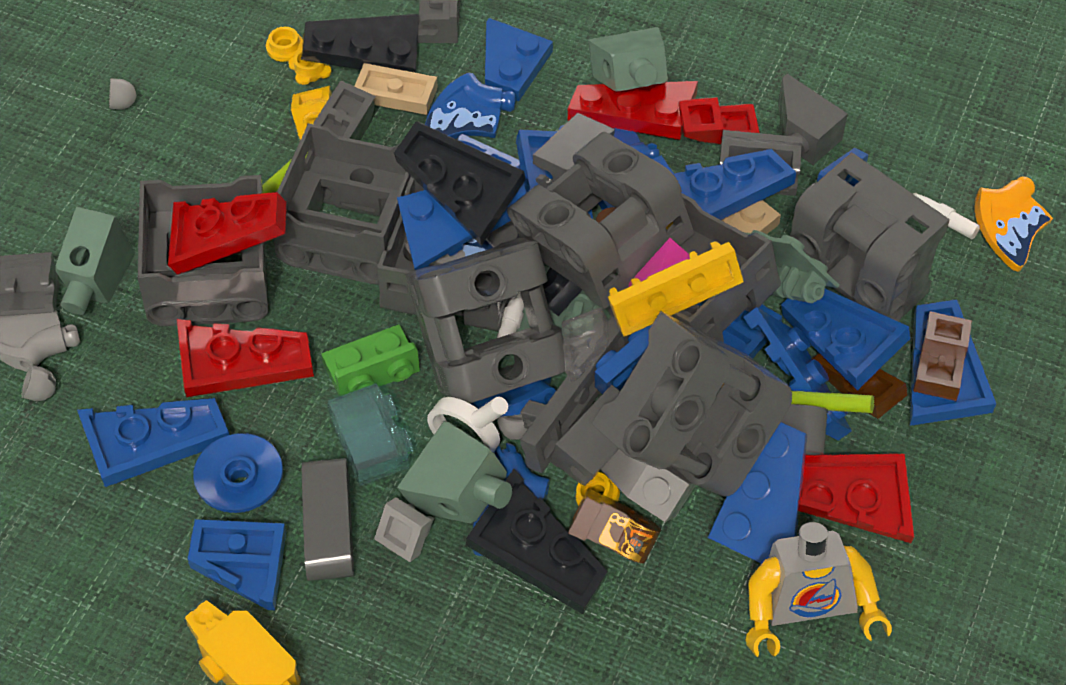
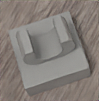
M395 497L385 504L374 539L408 562H411L420 556L434 518L431 516L426 517L415 510L414 505L406 504Z

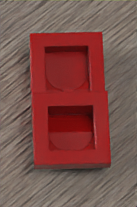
M718 97L679 100L678 106L684 137L707 143L721 144L723 130L760 133L754 104L719 106Z

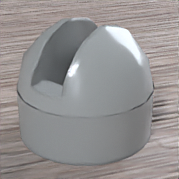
M110 78L109 109L123 110L130 107L135 102L137 96L134 86L124 79Z
M30 365L22 387V398L32 401H45L55 393V376L45 368Z
M521 414L498 418L500 431L510 440L521 439L528 430L524 428Z

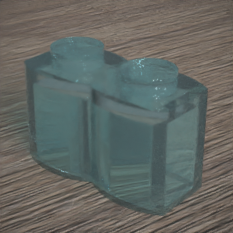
M375 383L327 401L331 421L360 486L409 468L408 454L413 452L412 442L406 428L398 429L393 420L398 417L390 393L382 395L380 388Z

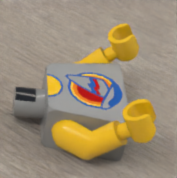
M806 523L801 526L799 536L775 541L772 544L769 558L764 560L749 579L750 620H754L755 627L749 630L745 640L748 648L756 657L759 656V643L768 638L767 648L772 656H776L780 651V641L769 630L768 620H770L771 626L857 613L858 606H863L864 612L860 615L859 625L867 639L872 641L869 627L875 621H882V626L887 636H890L892 632L890 621L876 605L880 598L871 566L854 547L843 545L839 533L827 531L826 527L820 523Z

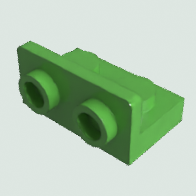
M400 324L321 353L323 364L341 401L351 397L364 396L371 392L372 389L393 381H403L420 371L418 350L414 342H408Z

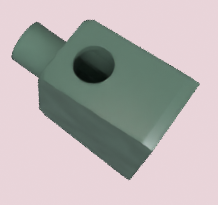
M658 27L588 40L592 76L612 90L623 91L668 81L665 46Z
M76 207L56 263V273L67 288L60 305L71 313L83 315L90 300L104 304L110 302L135 254L114 215Z
M443 421L397 487L406 500L415 506V510L418 512L470 524L478 520L488 504L499 509L503 508L508 504L512 495L511 484L504 481L507 471L488 447L447 421Z

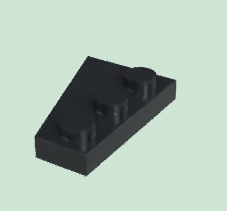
M419 14L307 21L303 33L301 60L359 70L366 63L415 73Z
M418 121L414 123L394 152L396 162L481 246L526 180L523 170Z
M513 469L505 482L510 483L512 486L510 501L505 507L500 509L488 505L467 536L466 546L572 609L584 614L606 579L608 571L577 537L568 534L565 528L551 514L550 507L541 498L537 499L524 485V479Z

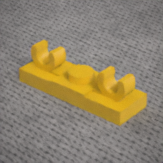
M714 241L710 243L712 249L703 254L697 255L695 251H692L689 254V260L686 259L647 277L648 279L640 281L638 278L631 279L632 286L619 292L615 287L611 288L608 300L622 335L625 337L652 325L660 311L671 316L743 283L737 256L731 244L727 242L720 245Z

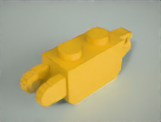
M206 600L185 617L188 627L197 639L203 657L199 661V665L214 683L217 684L222 679L226 685L301 684L294 658L248 611H233L227 616Z

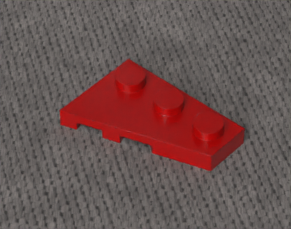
M698 81L665 82L623 91H614L604 84L578 85L568 106V120L579 113L611 128L680 140L683 127L678 106L679 100L695 99Z
M278 192L240 195L236 196L231 202L219 203L215 198L202 199L200 205L189 206L185 201L173 202L168 266L179 275L284 235L286 228V201Z
M177 319L183 385L186 397L314 377L306 332L258 327L252 332L230 329L229 324L214 323L213 327L193 326L190 320Z
M905 454L805 455L798 511L912 543L914 530Z

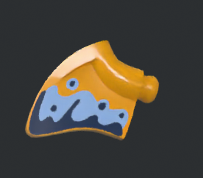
M1025 176L1012 180L1000 189L981 187L975 199V217L984 238L1001 260L1013 271L1017 272L1023 268L1028 259L1034 236L1053 220L1052 216L1031 197L1035 192V184L1030 178Z

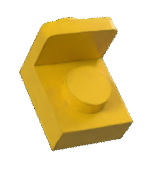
M330 86L292 95L291 112L300 140L308 123H314L332 95Z

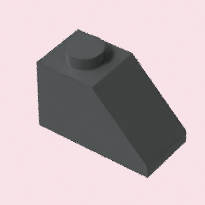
M789 74L783 76L778 101L782 135L802 137L801 157L814 165L843 140L848 114Z

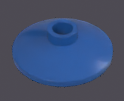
M232 434L219 438L202 451L194 466L193 479L199 496L209 506L223 512L240 513L263 505L276 493L282 481L283 466L278 451L267 440L252 434ZM239 477L247 478L243 482L233 483Z

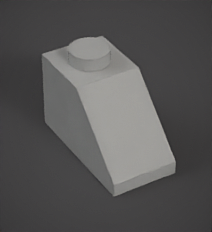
M620 449L601 468L605 475L627 498L664 522L678 515L695 487V484L689 482L676 469L668 467L659 470L626 456Z

